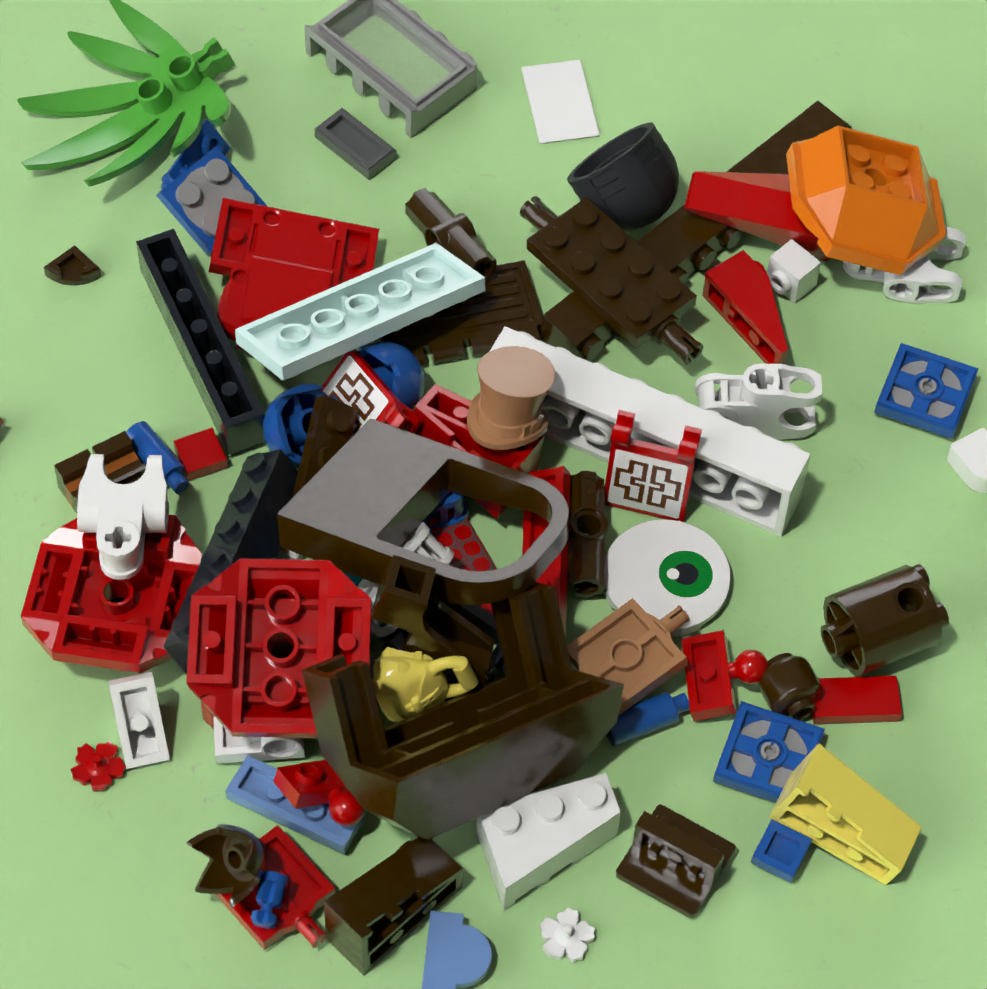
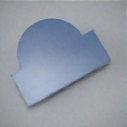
M431 911L422 989L469 987L478 983L487 974L492 956L490 944L484 934L478 929L463 924L464 914Z

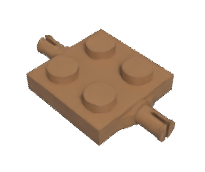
M632 598L567 645L570 661L580 672L624 684L618 715H621L688 665L687 657L673 643L671 633L684 623L690 621L687 612L678 605L677 608L659 620L646 613Z

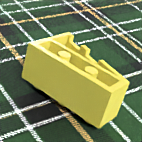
M819 743L790 774L769 816L770 819L811 838L812 843L884 885H887L902 871L922 826Z

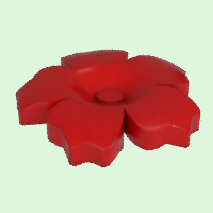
M111 741L105 744L99 743L96 746V752L87 743L77 748L78 754L75 757L77 766L71 768L74 781L80 782L83 786L91 782L94 792H103L106 788L112 786V779L123 777L126 766L122 763L121 757H116L118 747L113 745Z

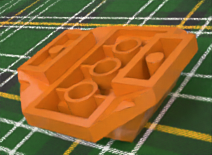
M836 126L811 139L792 142L786 153L792 208L805 227L819 239L817 244L826 257L902 275L915 262L940 246L946 236V228L938 180L929 176L918 146L842 126Z

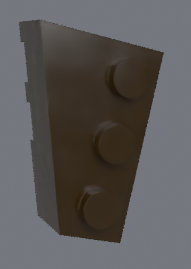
M417 837L413 841L405 842L394 854L324 901L325 932L328 935L326 940L364 976L428 919L431 911H437L462 888L463 868L432 839L425 840Z

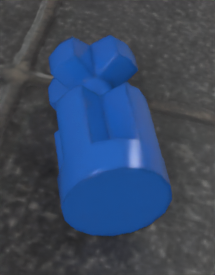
M264 871L256 896L257 904L262 907L261 910L252 911L251 920L253 925L265 929H274L276 927L278 919L276 918L277 915L272 913V910L281 909L289 880L287 876L273 871Z

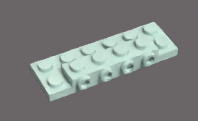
M434 243L235 329L236 343L284 381L484 292L485 277L439 244Z

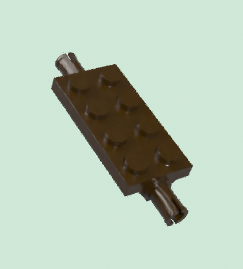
M537 196L531 198L534 205L530 201H526L520 209V216L538 230V232L527 239L526 249L631 345L638 348L647 340L655 341L657 344L663 343L685 365L692 362L689 356L694 360L698 358L703 350V344L694 339L680 326V319L683 314L696 305L697 295L587 197L559 216Z

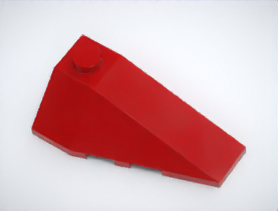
M704 171L692 173L684 210L782 246L792 239L815 258L823 261L831 259L826 257L817 244L819 239L805 227L793 210L788 174Z

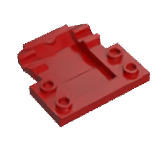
M222 198L208 272L230 276V280L223 289L222 296L220 295L217 318L226 336L236 341L235 329L372 271L380 229ZM236 343V348L243 349Z

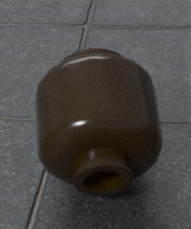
M790 653L779 654L768 660L769 666L758 683V687L770 710L797 720L810 716L816 710L815 703L822 696V685L809 661L802 656H793Z

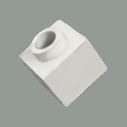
M791 239L769 258L767 275L769 276L772 289L778 294L785 295L793 303L798 302L817 286L821 262Z

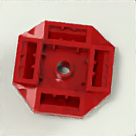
M169 514L167 533L145 534L142 568L135 576L129 579L117 580L104 574L100 566V551L97 548L96 541L97 532H78L77 518L63 525L41 542L22 609L21 620L27 631L54 661L142 673L173 659L163 646L203 556L187 535L186 529L176 515ZM114 598H125V600L121 602H110Z

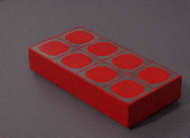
M453 508L447 509L448 518L453 517ZM439 517L428 518L430 527L440 522ZM466 517L457 524L431 529L433 536L444 547H449L454 552V556L448 565L468 571L496 570Z

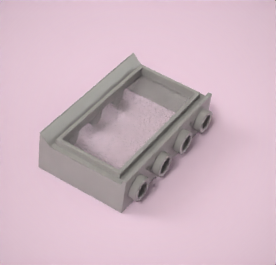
M348 0L315 25H304L306 54L312 57L324 48L326 50V64L331 72L336 73L343 67H348L352 71V84L357 93L362 95L371 87L379 93V108L384 115L389 116L397 109L406 114V135L410 138L414 137L477 89V63L472 56L460 51L448 41L442 32L432 29L422 21L415 11L408 10L397 0Z

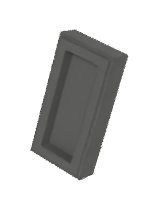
M343 108L339 109L314 129L317 140L368 180L372 179L397 159L396 149Z

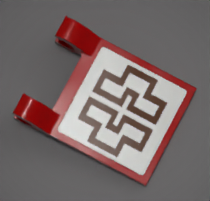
M356 349L345 353L321 386L323 388L320 390L328 396H335L340 402L358 409L353 436L370 418L399 429L404 427L413 434L423 423L422 419L412 409L404 405L393 394Z
M619 410L616 425L614 424L611 434V449L604 487L605 505L662 519L684 522L702 429L685 425L679 449L632 439L631 434L635 413Z

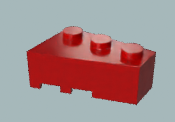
M435 384L416 404L414 412L422 419L423 423L414 434L524 473L537 471L544 440L543 435L529 444L514 449H488L478 444L469 433L467 414L471 403L470 400ZM473 498L496 519L508 507Z

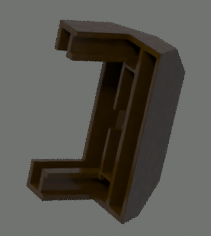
M534 582L530 587L510 598L491 603L507 676L386 728H383L368 663L358 660L347 665L345 656L340 654L302 670L322 756L364 810L412 835L429 840L576 773L617 722L624 684L572 669L555 586Z

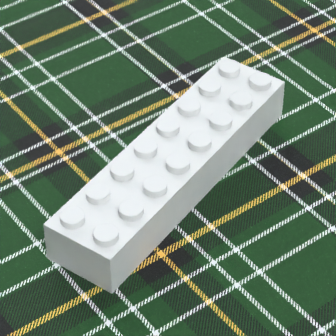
M506 326L503 328L490 351L508 346L526 347L542 353L550 360L554 367L555 380L541 407L549 419L548 429L543 436L608 463L612 429L614 424L616 425L619 410L635 413L631 434L632 439L679 449L685 425L702 429L689 498L782 537L801 500L810 453L803 451L793 443L781 442L769 437L757 428L743 426L726 419L716 411L705 410L690 404L678 395L666 394L649 387L639 379H630L613 372L601 363H592L577 357L565 348L546 344L526 332H518Z

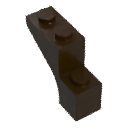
M393 554L380 580L370 618L406 630L402 651L414 653L415 651H421L423 654L432 657L433 660L447 656L466 657L478 678V684L483 685L488 673L494 640L436 596L432 588L436 568ZM452 668L442 671L444 673L456 676Z

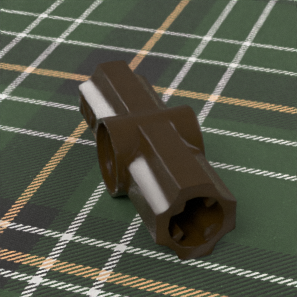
M423 188L413 193L411 199L405 203V214L424 234L427 246L434 243L439 244L484 276L485 283L488 282L489 277L497 270L496 259L478 241L470 219L464 213L455 215L435 192H429L426 188Z
M580 471L575 475H570L567 590L574 593L575 597L584 598L602 594L605 589V535L608 521L605 516L604 479L592 471Z

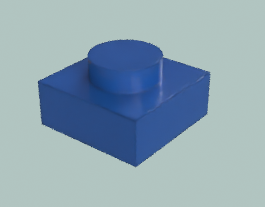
M771 819L752 856L751 863L791 883L811 845L812 839Z

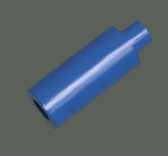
M140 421L132 425L126 433L133 443V450L140 462L146 465L149 455H162L164 479L167 488L171 487L176 494L183 493L189 486V482L184 478L186 468L147 422Z
M668 692L634 704L621 715H618L617 722L606 734L610 744L617 746L678 722V714L690 709L688 697L685 693L671 697Z

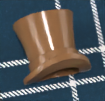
M508 346L486 353L480 359L477 366L480 392L471 401L467 414V427L470 435L481 446L493 450L514 449L537 440L548 429L549 419L541 407L555 380V370L552 363L542 353L526 347Z

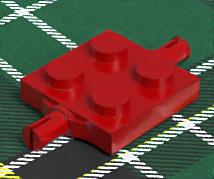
M277 825L259 838L264 844L267 853L264 871L281 873L289 878L281 909L272 910V913L277 915L276 918L278 919L276 927L274 929L260 928L253 925L251 920L252 911L261 910L262 907L256 901L260 881L248 896L233 907L230 906L229 902L232 893L215 895L263 950L267 949L286 933L296 929L313 948L319 946V941L322 944L328 935L311 917L317 909L324 905L326 899L335 894V887Z

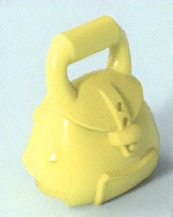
M387 647L373 665L374 675L372 681L378 704L388 717V720L393 722H400L440 705L446 699L465 694L478 684V678L464 656H447L433 660L432 657L423 654L421 651H415L414 653ZM452 668L460 683L448 684L442 671Z

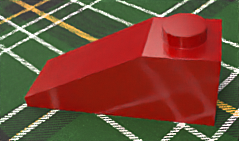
M742 250L708 270L705 274L702 296L765 364H785L788 348L769 276L763 265L758 261H754Z

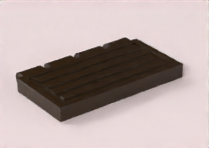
M525 260L496 265L497 270L489 277L488 282L485 283L484 292L470 297L464 302L443 309L430 317H425L407 325L399 331L380 337L381 342L389 341L405 346L415 355L419 363L425 366V355L430 354L433 364L465 358L464 348L470 347L473 357L484 355L491 350L505 326L518 332H526L540 341L539 334H541L542 314Z

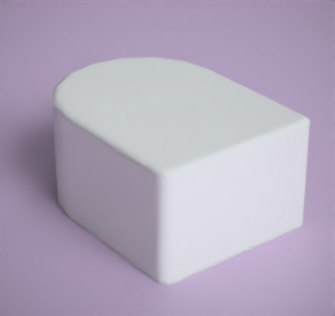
M981 428L952 443L947 461L969 488L979 493H987V430Z

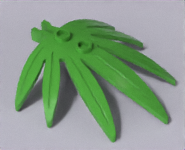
M109 0L130 34L155 56L121 43L74 31H69L68 37L73 45L100 64L121 73L147 78L142 81L18 98L17 102L23 110L48 116L87 117L125 109L84 132L22 161L23 166L27 170L70 166L101 157L138 139L109 165L84 180L88 186H94L111 180L146 160L164 144L183 118L170 150L173 157L179 155L197 138L203 125L205 110L207 117L214 126H220L229 118L231 114L230 102L224 91L213 80L219 72H224L235 65L232 57L226 49H222L215 37L209 40L202 50L190 55L177 40L148 17L121 0Z

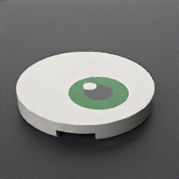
M653 520L640 523L622 533L613 542L606 554L604 595L611 609L617 610L633 598L646 613L660 620L680 605L687 612L690 621L673 631L671 637L683 636L700 630L701 626L710 621L721 608L723 609L726 603L730 586V568L727 558L721 547L711 536L693 525L675 520Z

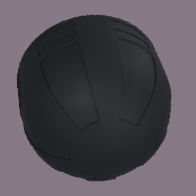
M649 122L620 134L594 151L569 174L567 182L572 186L580 201L587 197L621 229L634 230L654 223L668 211L677 194L679 172L676 160L669 146L663 140L654 123Z

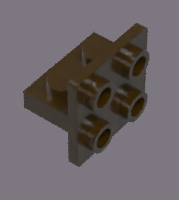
M659 804L652 814L644 811L635 824L633 844L616 869V877L686 917L694 918L735 853L736 846L712 831Z

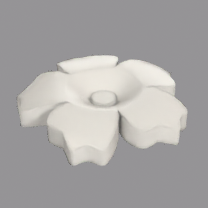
M570 908L558 913L556 921L545 917L544 921L540 923L541 938L547 941L543 945L542 950L550 958L561 960L564 954H566L571 962L582 960L583 955L587 952L586 944L591 943L595 939V928L589 926L587 921L578 923V911L571 910Z

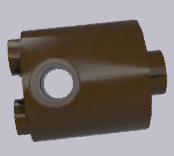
M920 564L912 567L904 565L825 597L823 611L826 625L821 626L820 632L823 644L831 657H840L851 673L860 676L939 644L942 637V628L949 625V617L944 605L934 600L929 589L930 580L925 568Z

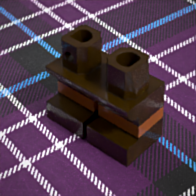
M126 431L92 446L93 454H104L106 476L110 481L118 484H129L139 480L144 474L146 465L140 462L134 452L133 443ZM88 449L54 465L58 488L76 514L79 483L84 476L91 455Z

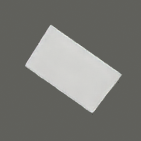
M581 60L521 67L539 144L600 136Z

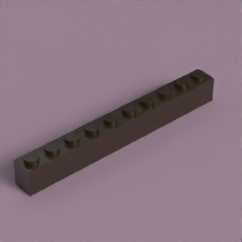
M817 100L727 172L788 174L786 153L792 142L814 138L836 126L852 129V126ZM684 204L639 239L637 243L685 285L692 274L699 269L705 270L709 267L716 255L726 247L729 249L734 247L745 232L684 210ZM574 292L570 293L542 315L540 339L551 346L565 348L573 355L585 360H591L596 357L604 344L614 336H622Z

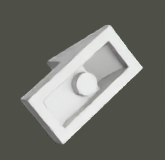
M152 672L108 681L126 769L170 760Z

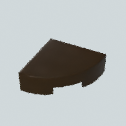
M75 245L44 266L45 276L52 281L64 285H84L102 277L100 268Z

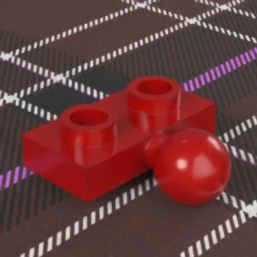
M724 630L682 638L683 654L687 657L688 665L685 667L690 714L693 720L699 721L737 713L733 679H739L746 684L759 683L769 666L765 655L760 651L750 649L741 652L734 662H730L728 641Z
M325 759L277 768L274 783L295 809L330 803L329 813L331 818L338 825L345 827L353 826L363 818L365 810Z

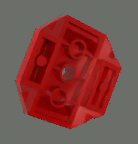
M239 559L219 574L207 586L204 585L191 595L187 686L233 737L318 738L302 670L340 654L345 656L347 665L360 660L368 663L370 668L372 600L330 560ZM280 642H287L294 646L292 653L285 658H275L270 654L272 648Z

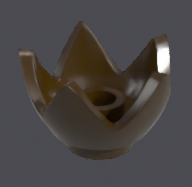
M219 824L217 828L204 831L187 841L190 847L210 859L196 885L195 891L198 893H232L229 902L230 906L233 907L256 888L263 876L267 861L265 846L258 837L244 828Z

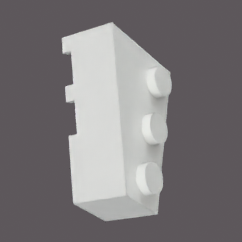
M606 773L526 795L477 818L476 833L504 911L514 905L516 899L537 886L539 888L550 881V876L568 864L574 865L617 836L621 811Z

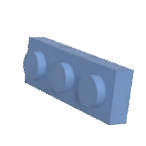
M247 755L225 790L226 798L345 854L366 819V814L364 813L363 818L357 824L345 827L338 825L331 818L329 813L330 803L295 809L274 783L277 769Z

